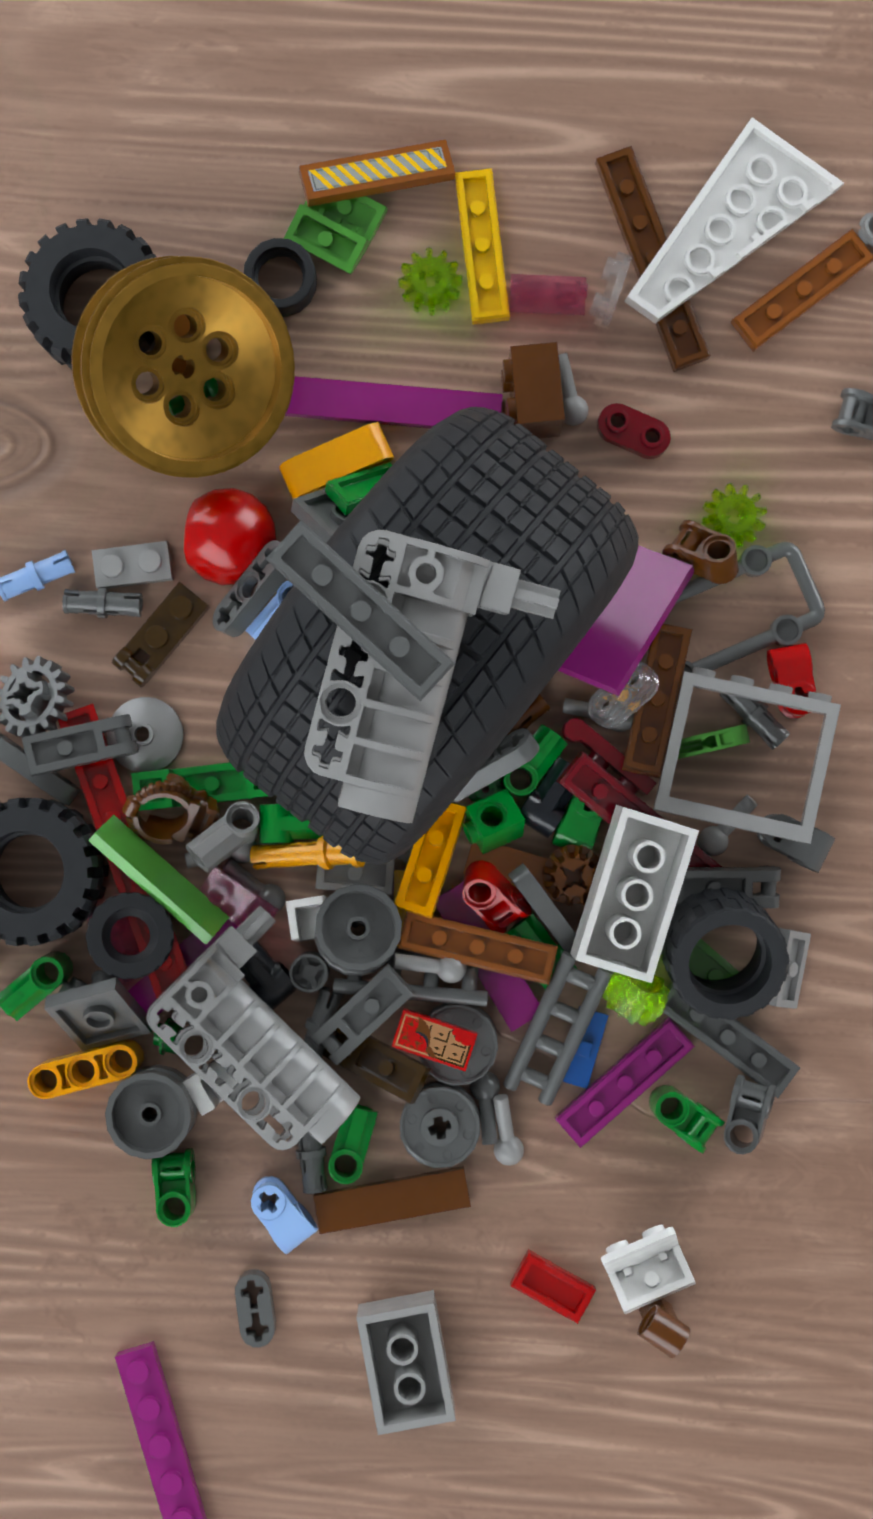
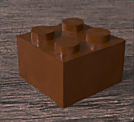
M557 342L510 346L509 358L502 361L503 370H501L503 393L510 392V398H506L505 414L515 420L514 425L520 423L532 433V436L535 435L539 439L559 437L565 421Z

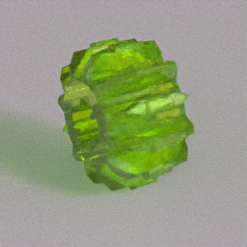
M430 247L426 248L425 258H421L418 253L413 252L411 254L413 264L403 263L401 272L405 276L398 279V287L405 290L402 294L403 301L405 303L414 301L413 309L416 313L421 311L424 305L428 306V313L431 316L435 315V305L439 304L444 311L449 310L450 303L448 299L458 300L460 297V291L456 288L463 283L462 275L456 274L459 264L457 261L446 263L447 252L445 250L440 252L437 258L433 257V251ZM426 277H434L435 286L427 287Z
M729 483L725 486L724 493L718 489L711 493L714 502L706 501L703 504L702 509L711 515L703 517L701 524L705 526L713 525L714 528L711 530L730 536L736 543V549H740L743 546L744 539L749 543H753L757 540L755 531L765 529L766 524L758 519V517L764 516L767 513V508L755 507V504L761 499V495L757 493L751 498L747 497L748 485H743L737 494L735 486ZM732 509L739 512L737 517H742L736 524L728 520L731 515L726 516V513H729Z
M613 972L602 997L607 1001L606 1007L618 1013L617 1018L624 1017L631 1025L637 1022L646 1027L649 1022H655L657 1017H660L666 1009L665 1005L668 1002L667 997L670 990L663 985L664 979L657 977L655 974L652 983Z

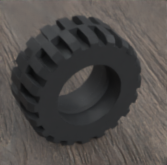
M88 218L76 220V227L68 228L66 223L55 227L58 234L50 239L45 234L37 241L41 248L37 253L30 251L25 259V263L29 267L28 272H20L18 284L24 292L18 294L19 306L25 312L23 319L26 326L54 360L61 365L67 364L71 370L72 346L77 327L73 326L64 315V300L73 282L81 275L93 270L108 269L119 272L132 264L156 257L149 244L142 237H135L132 229L122 224L116 229L111 220L99 218L97 225H92ZM150 331L144 332L139 338V348L143 353L148 349L152 351L155 346V337Z
M43 798L8 799V802L0 803V858L6 846L13 839L23 835H38L48 839L56 847L64 867L63 882L58 894L53 900L40 907H23L18 905L5 893L0 882V939L5 940L6 945L36 946L63 938V936L76 931L83 926L82 923L86 919L92 917L94 910L97 908L95 905L98 899H102L106 891V887L103 886L104 877L108 876L109 865H104V854L88 841L97 830L93 824H87L83 820V814L76 809H69L62 802Z

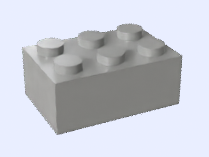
M434 1290L359 1304L357 1323L378 1435L456 1421L454 1396Z

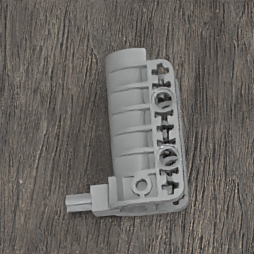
M388 530L369 532L362 538L358 546L353 569L368 579L372 569L373 557L366 553H374L378 545L387 548L386 556L393 558V561L384 562L378 582L388 581V588L373 580L366 581L455 663L468 616H474L477 608L502 615H508L510 609L513 608L553 619L555 610L558 607L561 590L519 579L520 569L490 562V560L464 551ZM337 626L305 745L304 757L306 763L318 775L343 781L337 806L387 820L413 823L455 665L421 702L369 654L367 662L358 661L353 676L364 677L360 688L349 681H333L332 674L334 669L344 674L347 663L346 658L339 655L341 647H350L353 641ZM345 688L354 695L356 705L349 715L336 716L330 712L327 706V697L332 690ZM321 719L334 726L351 727L348 735L340 730L338 731L335 749L343 752L341 757L333 756L330 763L322 762L321 753L314 750L315 745L323 746L329 731V727H319Z
M259 906L236 930L232 926L229 927L151 1004L147 1011V1023L271 1147L277 1150L290 1149L307 1132L315 1140L323 1144L349 1117L357 1106L360 1096L242 980L245 975L239 969L257 952L253 945L276 923L271 915ZM161 1008L166 1011L173 1008L172 1019L182 1028L185 1026L186 1021L189 1023V1026L183 1028L178 1034L166 1024L158 1027L157 1023L160 1017L157 1015V1012ZM177 1034L174 1041L172 1042L170 1038ZM192 1035H200L204 1043L202 1050L196 1055H187L184 1050L186 1040ZM210 1058L222 1067L227 1068V1073L238 1082L233 1088L223 1079H217L218 1074L206 1064ZM256 1091L259 1097L256 1106L248 1110L242 1109L243 1097L249 1092ZM268 1114L275 1118L284 1128L280 1135L263 1120Z

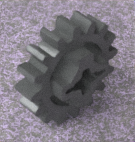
M37 656L34 661L25 657L23 658L21 668L14 664L10 666L12 672L10 677L3 675L0 677V680L5 684L3 689H0V712L2 713L0 715V723L6 726L5 730L19 737H25L46 732V729L50 731L57 730L56 722L58 719L67 721L68 717L63 711L65 708L73 707L74 703L67 700V695L73 693L75 689L67 684L71 676L62 671V666L51 660L48 661L41 656ZM42 676H46L50 683L43 680ZM19 715L25 717V721H22Z

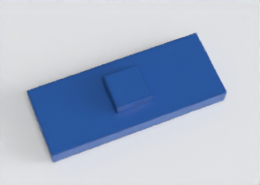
M595 1011L563 1082L585 1089L588 1088L609 1015Z

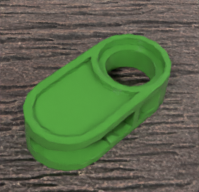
M743 724L683 738L678 759L750 743L747 726Z

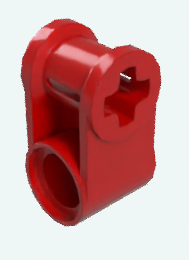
M807 643L767 650V666L773 684L792 687V694L795 695L796 692V695L808 697L809 692H816L812 658ZM777 705L779 711L790 719H798L810 713Z
M480 860L471 863L466 868L462 891L463 899L484 920L490 930L505 933L507 926L518 918H527L531 915L530 904L518 888L514 887L499 872L495 865L488 861ZM475 883H485L488 886L479 887Z

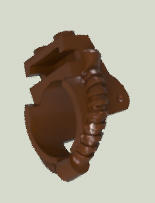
M169 773L164 782L160 780L156 781L155 784L152 782L148 787L144 786L141 790H138L135 795H129L122 808L131 831L137 836L139 835L140 838H145L147 841L157 844H171L173 839L184 842L185 839L190 838L192 841L208 829L212 822H217L220 815L216 799L208 796L205 790L194 789L183 777L173 773ZM166 797L174 799L181 803L185 809L187 808L184 814L177 818L165 819L149 815L147 822L141 818L139 813L141 804L144 805L155 798Z

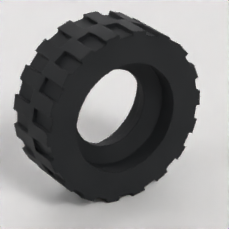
M125 892L109 897L94 910L87 924L86 940L89 954L98 967L107 974L117 978L136 979L153 973L167 960L173 946V924L167 911L155 899L141 893ZM133 916L140 918L149 928V943L139 954L124 955L118 952L112 945L111 930L115 923L124 917Z

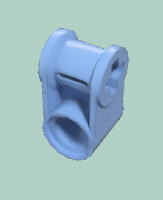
M265 1176L255 1184L251 1198V1208L266 1227L273 1241L285 1254L291 1252L318 1230V1226L310 1213L296 1200L284 1182L279 1178ZM263 1192L269 1196L274 1193L277 1194L275 1203L273 1204L270 1200L262 1202Z

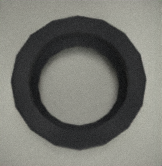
M273 238L261 242L250 252L244 264V274L259 285V271L268 260L276 257H288L294 260L300 266L303 274L299 291L285 299L270 297L281 316L288 317L301 312L310 304L316 292L317 275L311 255L302 245L290 239Z

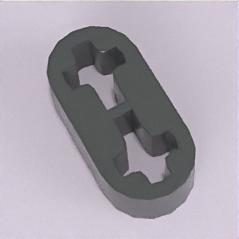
M251 1269L245 1271L240 1276L235 1287V1299L239 1329L243 1341L251 1347L260 1348L266 1346L272 1340L276 1330V1316L269 1277L263 1271ZM249 1280H254L256 1286L263 1287V1289L259 1290L256 1304L252 1303L251 1293L243 1290L247 1288ZM259 1312L261 1325H268L264 1329L262 1336H257L256 1331L253 1329L249 1330L254 1321V1313Z

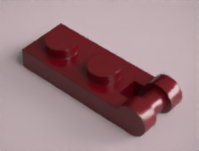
M574 718L563 725L561 733L566 741L571 743L579 741L591 752L588 755L605 770L608 767L620 776L618 781L634 794L639 792L641 795H648L657 784L649 776L623 771L625 756L583 720Z

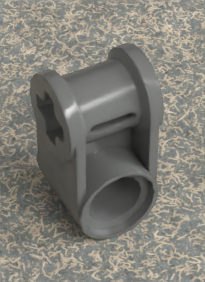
M844 388L840 395L843 402L838 419L833 420L831 428L844 435L873 440V394L860 389Z
M784 814L765 816V818L796 825L801 823ZM815 827L811 844L778 837L774 838L773 836L757 833V837L762 844L787 856L794 863L816 873H819L836 839Z
M738 1074L733 1087L729 1106L730 1110L724 1130L725 1144L732 1152L744 1155L752 1152L760 1143L773 1106L777 1089L776 1085L770 1084L766 1087L746 1081L745 1076ZM745 1125L749 1127L753 1133V1141L744 1143L738 1140L734 1133L735 1126Z

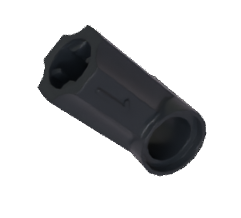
M560 757L552 764L537 790L531 792L520 809L525 818V824L546 838H549L566 812L564 808L573 796L572 793L557 782L558 778L570 765L569 762Z
M257 941L253 945L257 952L239 970L245 975L244 978L250 984L249 987L274 1010L294 993L297 988L294 987L290 980V971L280 961L276 962Z

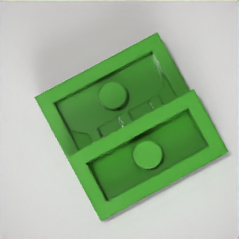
M367 196L308 207L307 201H305L304 205H299L284 238L302 245L307 252L351 275L373 240L388 208Z

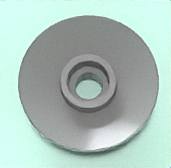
M151 697L135 698L121 705L112 717L130 715L132 727L129 730L132 741L137 742L139 752L115 759L124 767L136 772L161 770L168 766L179 754L183 743V726L174 709L165 702ZM146 727L149 730V738L141 742L136 734L138 729ZM107 732L108 745L117 744L114 732Z

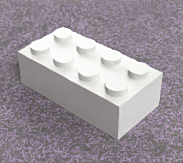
M616 805L570 954L575 960L652 983L699 830Z

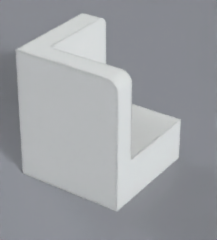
M325 895L286 901L291 940L300 942L314 939L316 917L324 900L327 898Z
M216 1061L208 1064L218 1074L217 1079H223L232 1088L238 1083L227 1073V1068L222 1067ZM196 1072L182 1082L202 1116L215 1109L223 1101Z

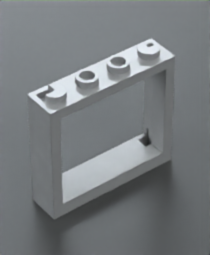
M693 667L692 673L684 672L653 810L811 844L841 704L831 703L832 696L823 693L809 692L808 697L792 694L793 688L785 685L770 683L769 689L753 686L755 680L747 677L731 675L730 681L715 678V671L705 668ZM693 687L824 715L800 825L669 797Z

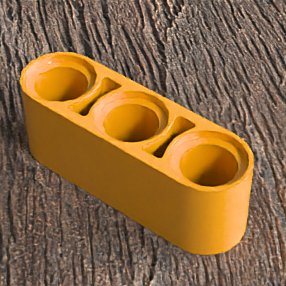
M374 422L286 460L279 466V470L292 499L325 488L327 481L389 463L395 457L380 424Z
M126 1039L51 1058L33 1068L29 1073L27 1079L28 1088L35 1097L50 1099L122 1080L131 1076L139 1069L144 1060V1052L136 1041ZM117 1050L127 1051L131 1055L132 1065L130 1068H123L117 1064L115 1060ZM80 1060H87L93 1064L95 1071L93 1078H87L80 1074L78 1070ZM43 1070H50L56 1075V1087L51 1088L43 1083L41 1079Z

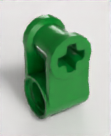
M573 795L568 802L565 814L557 825L551 844L557 847L573 844L582 845L592 850L602 818L590 808L584 810V803Z
M671 1085L656 1087L649 1097L650 1109L657 1119L702 1154L706 1151L705 1144L718 1126L723 1127L725 1121L701 1103L695 1102ZM669 1097L677 1098V1107L673 1112L669 1114L661 1113V1104L665 1099Z
M186 1148L184 1153H172L152 1159L156 1214L160 1222L167 1227L181 1226L189 1219L196 1208V1162L193 1148ZM172 1197L181 1199L185 1204V1213L181 1215L172 1213L167 1205L168 1199Z

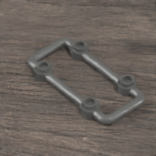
M781 542L768 548L761 545L748 547L742 552L738 560L739 572L735 578L744 574L749 577L761 576L769 570L772 562L786 557L810 612L797 618L792 615H782L772 622L769 630L693 663L686 661L684 672L692 673L693 667L715 670L775 643L779 646H790L801 638L803 631L821 623L825 614L824 603L803 555L796 545L790 542ZM702 577L691 580L676 603L720 584L712 583ZM642 660L632 674V678L639 691L645 668Z

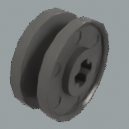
M443 1003L433 1008L427 1016L478 1032L466 1072L419 1056L421 1062L431 1068L429 1074L438 1081L453 1086L471 1084L484 1077L493 1066L498 1051L497 1031L489 1014L479 1006Z
M440 1081L429 1082L423 1085L415 1104L405 1102L400 1118V1138L407 1152L419 1163L433 1168L452 1167L464 1161L475 1149L480 1136V1113L473 1096L464 1088ZM442 1116L443 1122L449 1120L446 1125V1131L439 1132L438 1127H431L434 1125L435 1117Z

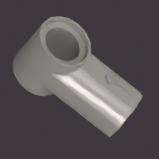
M245 801L230 805L226 814L186 845V849L193 861L208 873L244 844L254 842L259 833L260 822L257 808ZM238 819H245L251 823V826L241 830L234 827L232 823Z

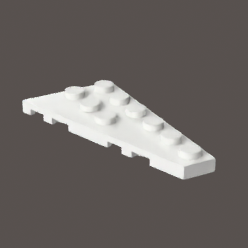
M751 118L624 302L656 324L838 191L844 182L757 120Z

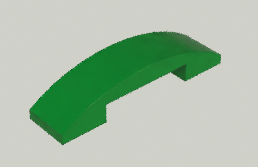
M230 762L131 773L134 795L142 787H148L152 782L154 784L159 780L164 782L167 775L173 773L183 777L194 789L205 790L208 796L216 799L217 802L268 796L258 788V785L255 786L243 776L244 770L238 772ZM166 797L155 798L144 805L141 804L139 811L182 807V805L174 799Z

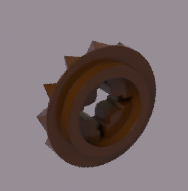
M575 844L566 845L555 850L546 860L543 869L544 885L553 899L568 906L585 905L598 865V855L585 846ZM585 864L582 867L581 878L586 885L584 886L582 883L579 884L574 881L564 888L567 875L561 866L574 871Z

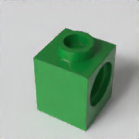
M505 789L466 806L465 823L462 824L469 843H476L483 855L523 837L525 818L508 789ZM486 820H495L500 824L495 827L486 826L483 822Z

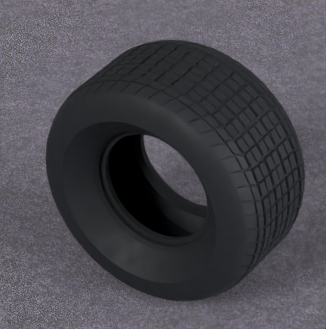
M469 407L455 412L434 425L390 467L326 542L353 568L356 552L362 538L375 530H388L464 551L490 560V562L520 569L519 579L561 590L558 607L555 610L553 619L513 608L510 609L508 615L477 608L474 616H468L413 823L387 820L337 806L343 781L318 775L306 763L304 757L305 745L337 625L295 586L288 592L251 646L223 697L216 721V735L219 745L232 766L238 772L244 770L243 776L255 786L258 785V788L269 797L276 795V802L287 811L291 809L290 813L301 822L308 820L310 822L308 828L319 836L324 835L323 839L332 847L341 846L340 853L349 858L354 856L357 861L375 865L390 862L407 852L431 828L486 762L586 635L619 590L635 561L639 537L629 514H624L626 510L619 502L612 504L610 502L611 495L601 487L597 489V484L587 476L579 478L577 476L579 473L577 468L568 461L564 463L565 459L553 449L547 452V445L535 435L532 436V433L520 423L514 425L515 420L512 417L499 413L496 410L484 407ZM378 545L374 553H366L373 557L369 579L362 574L360 575L365 580H373L388 588V581H378L384 562L393 561V558L386 556V547ZM353 640L350 647H341L339 655L344 656L347 661L344 674L334 669L332 680L349 681L360 688L364 677L353 675L358 661L367 662L368 653L361 651V647ZM345 688L334 689L327 697L328 709L336 716L349 715L355 708V697ZM321 719L319 727H329V731L323 746L315 745L314 750L321 753L322 762L330 763L333 756L341 757L343 752L335 749L338 731L340 730L348 735L351 727L334 726Z

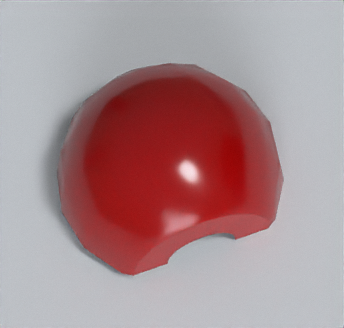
M236 488L214 489L196 498L189 508L184 533L185 560L189 567L204 580L219 585H234L263 547L270 541L276 540L275 523L267 507L253 494Z

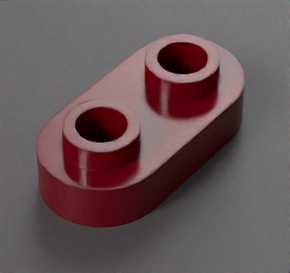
M614 403L606 406L601 411L597 420V430L603 440L645 459L660 457L667 450L671 441L670 430L664 422L624 404ZM618 416L623 419L624 425L616 428L611 424L610 419ZM650 431L655 432L658 435V442H648L645 434Z

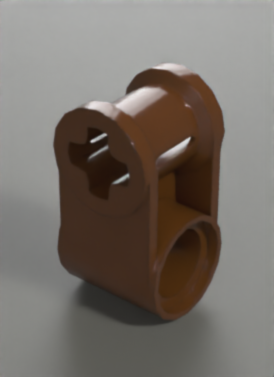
M684 520L679 526L680 532L673 543L667 544L662 550L663 555L693 565L695 575L705 578L712 583L726 584L732 581L739 572L736 543L733 538L706 528L692 520Z

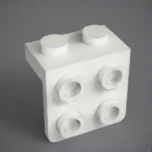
M657 1225L642 1233L643 1239L628 1244L627 1240H623L606 1248L607 1254L601 1257V1261L611 1280L624 1314L696 1284L679 1246L673 1227L665 1229L663 1225Z

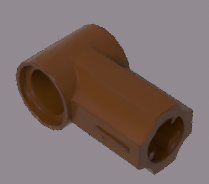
M664 1298L641 1307L639 1311L642 1321L637 1335L670 1358H674L686 1344L690 1328L678 1320L671 1304Z

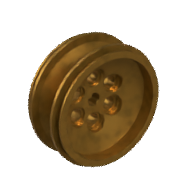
M162 256L142 260L119 271L108 279L88 302L78 322L72 346L73 382L78 400L91 425L119 453L147 469L168 476L182 478L212 476L226 472L246 462L258 453L275 434L284 419L293 393L295 379L294 351L286 323L278 308L266 292L251 278L227 264L212 259L191 256ZM184 314L190 321V328L186 335L179 337L174 330V322L178 316ZM150 331L155 337V346L151 352L143 353L139 348V338L144 332ZM216 338L221 344V353L216 359L211 360L206 353V346L210 340ZM176 357L186 360V369L182 374L172 370V363ZM149 372L153 379V385L149 391L140 393L136 387V379L141 373ZM215 378L218 383V392L213 398L207 399L203 392L204 384L207 380ZM181 395L185 403L184 409L180 414L172 415L169 411V402L172 397Z

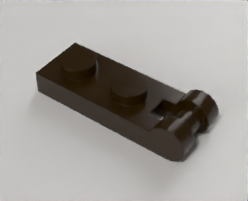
M178 582L127 645L116 654L112 664L120 671L125 669L133 676L132 681L138 686H145L210 609V606L181 582ZM141 649L151 656L144 665L134 658Z
M339 1028L335 1030L337 1032L335 1037L341 1043L348 1039ZM371 1035L352 1051L351 1055L349 1054L338 1064L409 1104H415L431 1070L427 1065ZM325 1049L323 1056L328 1058L330 1053Z

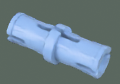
M63 550L61 553L36 563L31 560L25 563L26 567L0 577V596L3 601H8V599L34 588L40 591L45 588L44 584L68 574L76 573L74 566L71 565L72 561L67 551Z

